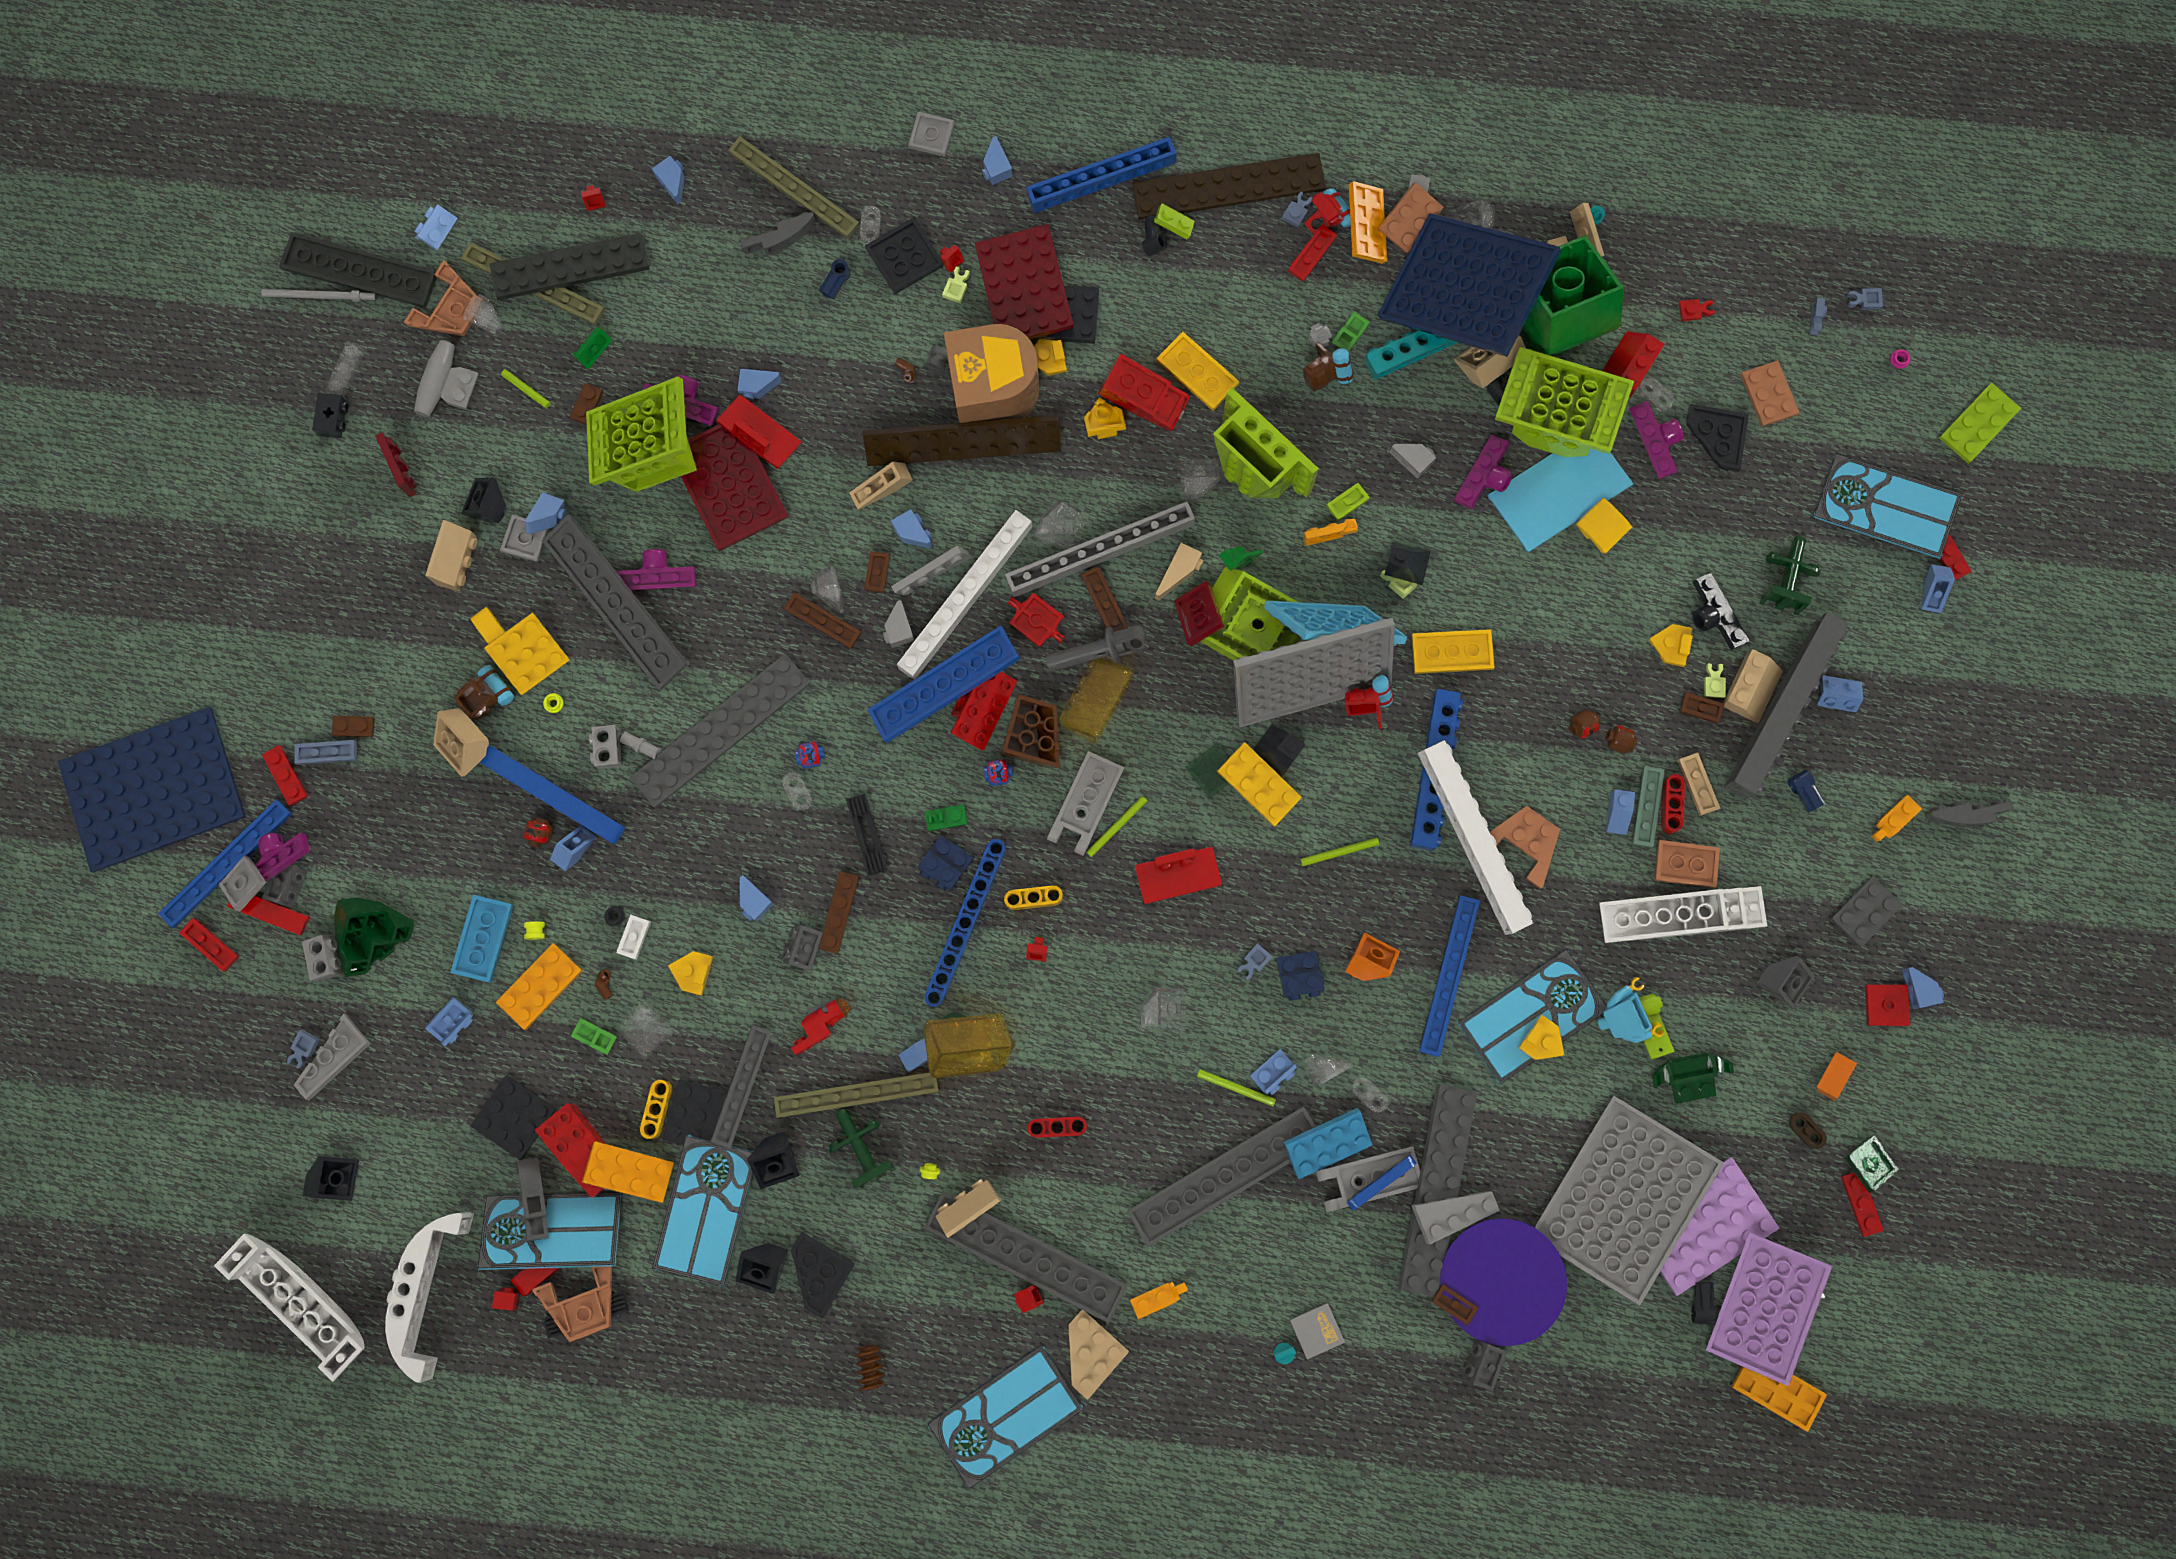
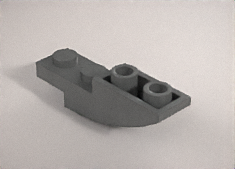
M803 212L797 217L783 218L780 222H776L778 230H768L764 234L758 236L751 235L741 240L746 255L764 250L766 256L794 244L815 225L816 221L813 212Z
M2003 799L1991 802V806L1984 807V804L1972 807L1971 803L1963 804L1962 801L1951 803L1949 808L1944 809L1943 805L1931 808V812L1925 814V817L1931 821L1951 826H1981L1996 822L1995 814L2007 812L2014 809L2012 801L2004 803Z
M538 1157L517 1160L527 1242L547 1239L549 1236Z

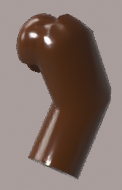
M897 358L895 366L903 370L904 381L913 383L916 379L914 365L901 358Z
M607 969L601 970L595 981V987L604 1001L613 996L608 988L611 973Z

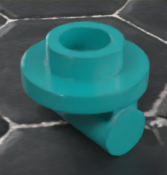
M1593 206L1590 210L1594 223L1597 225L1604 219L1605 211L1601 206Z
M1280 1343L1274 1350V1357L1281 1364H1289L1296 1355L1294 1347L1288 1343Z

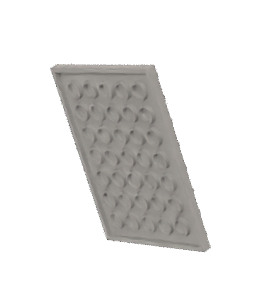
M1393 618L1380 619L1375 623L1362 624L1353 629L1340 630L1331 635H1321L1316 639L1303 640L1294 645L1281 646L1272 651H1262L1257 655L1241 657L1233 661L1239 727L1345 699V693L1350 692V690L1372 688L1373 680L1380 675L1386 676L1391 685L1395 633Z
M1613 1096L1534 1228L1543 1233L1552 1242L1562 1258L1640 1306L1724 1162Z

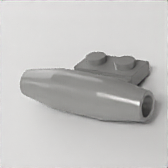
M440 340L427 362L418 387L414 412L420 416L430 417L440 398L449 405L464 410L467 409L479 374L462 367L451 368L455 346L450 342Z

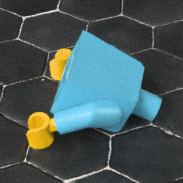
M1639 977L1633 978L1630 986L1626 985L1613 994L1607 1002V1008L1603 1012L1604 1018L1598 1020L1601 1030L1610 1029L1615 1038H1622L1634 1043L1652 1038V1035L1657 1037L1664 1035L1663 1030L1655 1031L1662 1024L1655 1022L1651 1025L1637 993H1633V990H1642L1644 984H1641L1639 987L1634 986L1635 981L1640 979Z

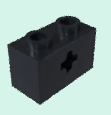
M318 393L312 430L318 436L341 438L342 432L346 429L344 418L349 410L348 402L341 395Z

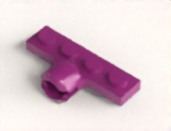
M677 375L676 377L683 379L685 417L713 427L719 408L697 401L695 394L699 385L698 382L691 377ZM645 383L643 390L653 385Z
M1648 401L1629 408L1659 480L1677 473L1678 471L1669 452V447L1684 439V433L1679 421L1672 419L1663 424H1658Z
M1494 435L1489 437L1454 498L1455 503L1473 509L1485 488H1491L1499 492H1503L1508 488L1512 478L1511 471L1498 464L1509 446V441Z
M647 549L643 551V567L640 570L616 571L630 590L696 587L695 567L669 568L666 551L662 549Z
M268 833L261 836L258 841L261 860L255 866L267 882L310 852L306 835L299 833L286 843H284L282 836L276 833Z

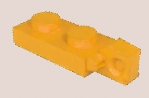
M1346 519L1341 524L1331 523L1324 528H1310L1304 532L1303 541L1306 546L1342 538L1343 535L1358 532V526L1355 519Z
M1905 795L1878 821L1876 825L1878 830L1871 837L1876 842L1881 841L1885 836L1888 839L1891 838L1919 813L1922 808L1909 795Z
M1173 1282L1165 1283L1130 1299L1137 1318L1140 1319L1176 1303V1301L1180 1300L1179 1294L1188 1291L1185 1282L1174 1286Z

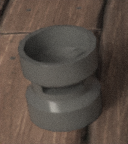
M932 346L930 351L931 357L927 359L926 366L932 370L943 372L946 367L945 360H948L947 349L940 346Z

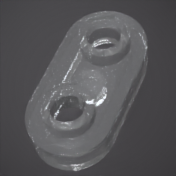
M875 206L865 207L861 214L860 237L865 244H868L880 236L881 214ZM873 215L875 218L870 220L868 219L869 216ZM872 233L873 236L868 238L867 234Z
M1651 377L1643 379L1638 388L1640 395L1657 410L1667 411L1674 403V396L1661 383ZM1645 387H1650L1651 391H1646ZM1660 400H1665L1666 404H1661Z
M791 772L786 774L782 780V785L792 805L797 810H807L812 804V797L802 778L797 773ZM792 780H795L797 782L796 786L794 787L790 786V782ZM804 797L806 799L805 803L799 804V799Z
M1361 1077L1353 1082V1094L1369 1110L1379 1113L1387 1108V1097L1369 1079ZM1360 1084L1365 1085L1366 1089L1364 1092L1359 1091L1358 1086ZM1374 1099L1380 1100L1379 1106L1373 1104Z

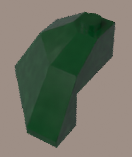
M362 898L337 900L334 914L335 940L337 941L344 976L350 977L366 974L371 970L370 965L377 959L380 961L384 960L394 952L392 948L399 942H407L412 935L413 920L381 902Z

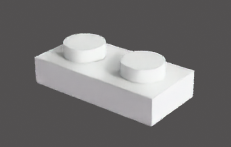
M630 915L616 953L637 960L651 922Z

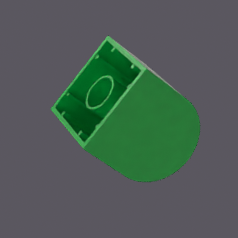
M1586 235L1559 246L1562 251L1521 329L1532 351L1555 356L1613 332L1620 327L1624 287Z

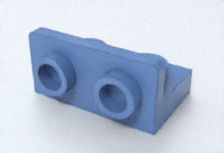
M1279 1049L1252 1073L1250 1078L1265 1095L1269 1092L1273 1095L1281 1088L1279 1083L1282 1080L1286 1079L1288 1081L1296 1074L1294 1070L1297 1066Z

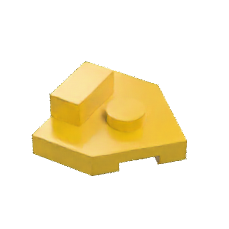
M1039 339L1034 346L1038 369L1048 376L1067 372L1061 340Z
M1098 398L1094 407L1084 416L1088 437L1097 435L1098 439L1117 436V431L1126 429L1122 409L1116 406L1113 407L1101 398Z
M1672 624L1651 637L1649 642L1655 647L1664 663L1684 667L1687 656L1690 653L1693 637L1691 635L1692 628Z
M692 951L668 965L682 991L703 995L713 956Z
M1540 1015L1518 1049L1534 1060L1564 1056L1559 1026L1545 1016Z

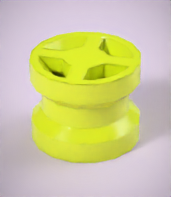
M525 922L526 934L524 939H545V934L543 933L545 922Z

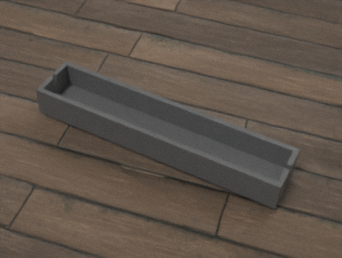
M1826 612L1814 622L1727 780L1724 789L1743 800L1761 792L1764 787L1762 782L1765 776L1768 777L1774 768L1772 766L1773 761L1781 756L1783 743H1787L1792 736L1791 728L1800 721L1802 708L1805 709L1810 703L1811 698L1809 696L1812 691L1814 692L1818 688L1820 675H1824L1828 670V661L1830 657L1833 658L1839 649L1837 647L1838 642L1843 641L1848 633L1846 628L1849 623L1829 612Z

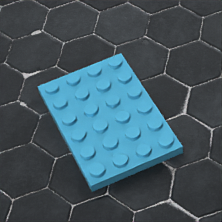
M1266 601L1264 607L1271 613L1272 617L1279 619L1281 624L1288 626L1291 632L1298 634L1302 640L1306 641L1316 639L1321 635H1331L1340 630L1353 629L1362 624L1375 623L1382 619L1366 606ZM1395 628L1394 646L1396 644H1405L1407 636Z

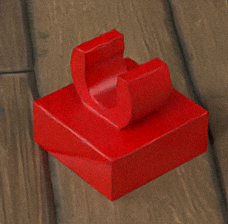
M594 185L586 187L587 191L581 192L587 211L606 207L600 188L595 189Z
M955 245L950 249L944 247L939 251L942 254L941 260L944 267L950 273L955 270L956 266L958 267L964 262L960 249Z
M1035 937L1034 944L1028 943L1026 959L1046 962L1048 946H1043V938Z

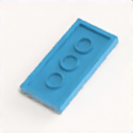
M473 895L450 973L489 983L492 982L514 905Z
M1356 1108L1284 1141V1145L1296 1177L1301 1179L1372 1146V1142L1362 1114Z

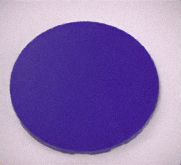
M1489 1219L1464 1230L1448 1248L1442 1263L1440 1284L1441 1286L1444 1284L1478 1307L1468 1326L1451 1315L1454 1321L1472 1337L1492 1345H1520L1541 1336L1559 1317L1567 1294L1565 1266L1552 1242L1536 1228L1514 1219ZM1445 1290L1443 1291L1442 1294L1452 1300H1456L1460 1304L1472 1309L1471 1307L1467 1306L1466 1304H1464L1463 1302H1461Z

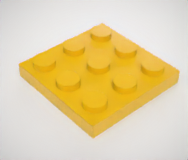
M533 612L484 647L521 695L570 660Z

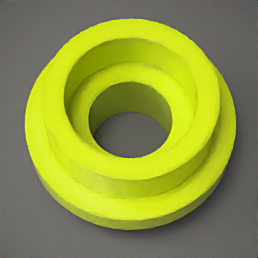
M552 693L545 697L543 705L548 712L557 713L563 708L564 701L560 695ZM553 700L557 701V705L555 707H551V702Z
M925 1163L924 1166L920 1167L921 1177L937 1179L940 1169L936 1168L937 1165Z

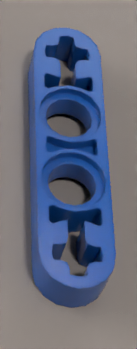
M1408 1155L1351 1197L1346 1203L1354 1211L1410 1170L1417 1162L1411 1155Z

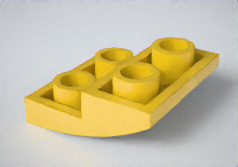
M1601 498L1575 524L1586 539L1593 541L1601 553H1607L1632 528L1625 517L1605 498Z

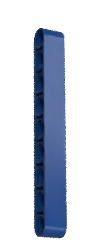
M490 745L487 748L486 756L479 762L614 845L626 829Z
M999 839L991 840L985 849L925 993V1002L932 1008L940 1007L945 1000L1006 852L1005 845ZM1000 845L1002 847L1001 852L993 854L991 852L992 846ZM986 863L994 865L992 872L988 873L983 870ZM980 881L987 884L983 891L976 890V884ZM971 900L979 902V906L974 910L968 908V903ZM962 919H970L971 925L968 928H962L960 926ZM954 938H963V944L960 947H954L952 944ZM950 955L954 956L955 963L952 966L945 965V958ZM941 974L947 975L948 978L947 982L943 985L937 983V977ZM932 993H938L940 996L939 1001L935 1004L929 1001V996Z

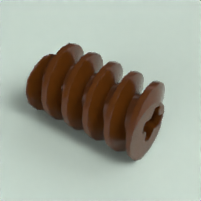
M875 1345L855 1347L854 1349L861 1351L855 1355L856 1358L861 1359L860 1362L856 1363V1366L862 1367V1370L858 1371L857 1375L863 1376L862 1379L858 1380V1383L864 1384V1387L858 1390H873L884 1385V1381L878 1380L884 1376V1373L877 1371L883 1367V1364L877 1363L878 1360L882 1359V1356L875 1354L881 1350V1347Z

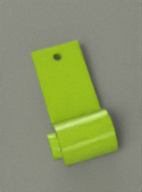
M1654 993L1640 997L1639 999L1651 1025L1655 1022L1662 1024L1655 1031H1664V1035L1661 1037L1652 1035V1038L1643 1041L1650 1059L1653 1060L1674 1053L1675 1051L1659 1015L1660 1008L1663 1007L1661 998Z

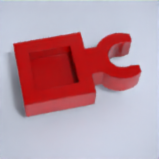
M1699 299L1685 300L1678 303L1681 322L1700 320L1702 314L1709 317L1715 313V310L1709 311L1706 306H1712V300L1705 301L1703 304H1700Z

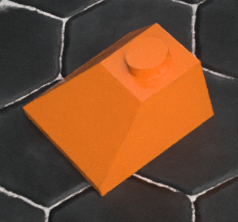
M1364 932L1345 972L1362 981L1390 977L1400 951Z

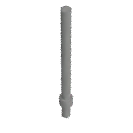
M262 289L261 291L262 297L346 299L353 302L377 300L375 293L362 292L361 290L340 292Z

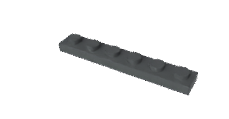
M755 1025L751 1026L711 1137V1143L728 1149L731 1148L772 1031Z

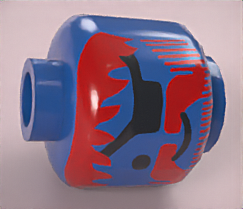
M812 741L798 745L797 750H795V757L798 766L801 765L802 768L808 769L820 766L822 758H825L823 746L819 747L817 742Z
M1005 759L988 761L986 766L983 767L985 781L989 782L991 786L1007 784L1009 777L1013 776L1011 764L1007 765Z

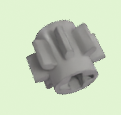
M1319 323L1312 326V330L1308 333L1311 345L1315 347V343L1319 342L1323 347L1328 346L1329 339L1332 338L1329 328L1326 325L1320 326Z

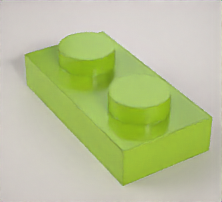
M1164 204L1158 207L1154 220L1155 223L1185 239L1190 237L1195 222Z
M1357 483L1329 502L1326 507L1338 522L1367 502L1370 497L1361 485Z

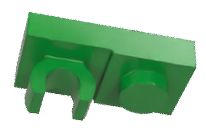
M596 327L573 355L586 369H589L612 342V339L601 328Z
M964 804L925 811L928 832L968 825Z

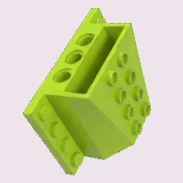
M1519 347L1495 420L1514 425L1512 434L1526 445L1563 457L1588 456L1590 449L1610 455L1634 381Z
M672 378L586 412L590 484L595 486L610 480L634 492H638L697 470L686 434L682 378Z
M1231 388L1226 393L1223 424L1213 433L1225 478L1231 483L1234 481L1239 486L1238 490L1243 495H1249L1251 498H1279L1291 485H1293V489L1297 494H1303L1307 497L1312 492L1319 468L1239 393Z

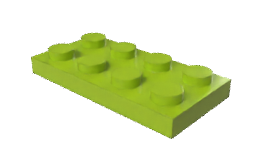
M1991 383L1939 439L1969 464L2019 412L2021 407Z

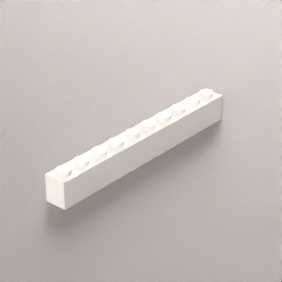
M1015 510L897 663L899 670L913 680L919 676L1032 529L1031 520Z
M1444 740L1418 752L1421 762L1505 935L1513 934L1533 924L1531 912L1525 907L1522 901L1523 896L1514 885V877L1507 870L1505 859L1496 847V840L1487 829V821L1481 816L1478 810L1479 805L1470 794L1469 784L1461 775V768L1452 756L1451 747Z

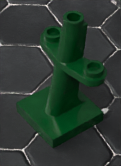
M1799 536L1794 538L1788 558L1781 557V554L1778 552H1770L1766 556L1767 562L1786 566L1781 587L1773 584L1761 596L1760 604H1764L1767 600L1776 602V609L1783 610L1787 606L1794 608V615H1799L1810 605L1811 596L1795 591L1799 571L1813 577L1820 575L1818 565L1802 563L1806 543L1805 538Z
M846 1108L835 1113L847 1139L842 1142L837 1140L828 1145L830 1148L828 1151L832 1154L848 1144L851 1145L865 1174L851 1181L855 1189L861 1190L864 1188L862 1185L868 1181L875 1182L882 1178V1173L888 1170L892 1172L896 1170L890 1161L877 1166L862 1139V1136L880 1127L879 1122H876L874 1119L864 1125L865 1129L858 1131Z

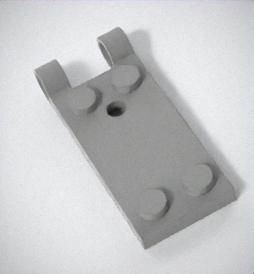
M1088 751L1047 840L1057 843L1063 828L1081 835L1074 852L1084 856L1124 771V767ZM1079 810H1083L1085 812L1084 817H1079L1077 815Z
M1413 1146L1316 1171L1318 1182L1336 1177L1341 1195L1340 1198L1324 1202L1326 1212L1349 1207L1346 1202L1408 1155H1411L1417 1162ZM1418 1162L1368 1201L1417 1189L1420 1175ZM1356 1178H1360L1362 1180V1184L1360 1186H1357L1355 1184Z

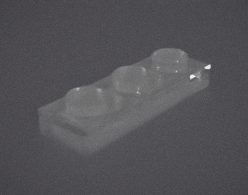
M346 341L324 390L325 394L341 395L345 399L367 350L365 347Z

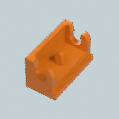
M1836 1052L1816 1086L1817 1091L1836 1101L1857 1063Z

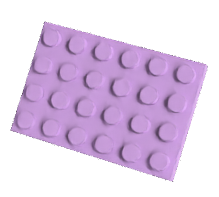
M1732 1157L1724 1161L1720 1171L1660 1271L1676 1296L1695 1285V1282L1701 1281L1742 1254L1749 1232L1766 1238L1780 1229Z
M1749 1232L1706 1351L1789 1386L1833 1266Z

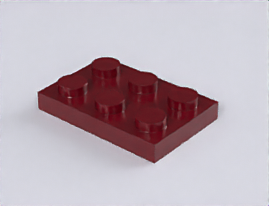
M382 432L375 435L397 486L408 497L417 495L414 489L417 485L414 479L409 477L407 473L409 471L407 463L399 456L402 452L398 444H394L392 438H387Z
M1207 581L1174 600L1186 641L1191 647L1224 627L1211 585Z

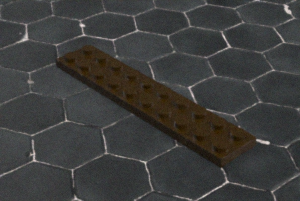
M1319 153L1132 182L1138 220H1143L1150 215L1156 216L1158 207L1161 204L1179 213H1187L1295 196L1300 192L1308 194L1326 190Z
M1058 415L863 430L867 466L889 465L891 462L906 464L1061 452Z

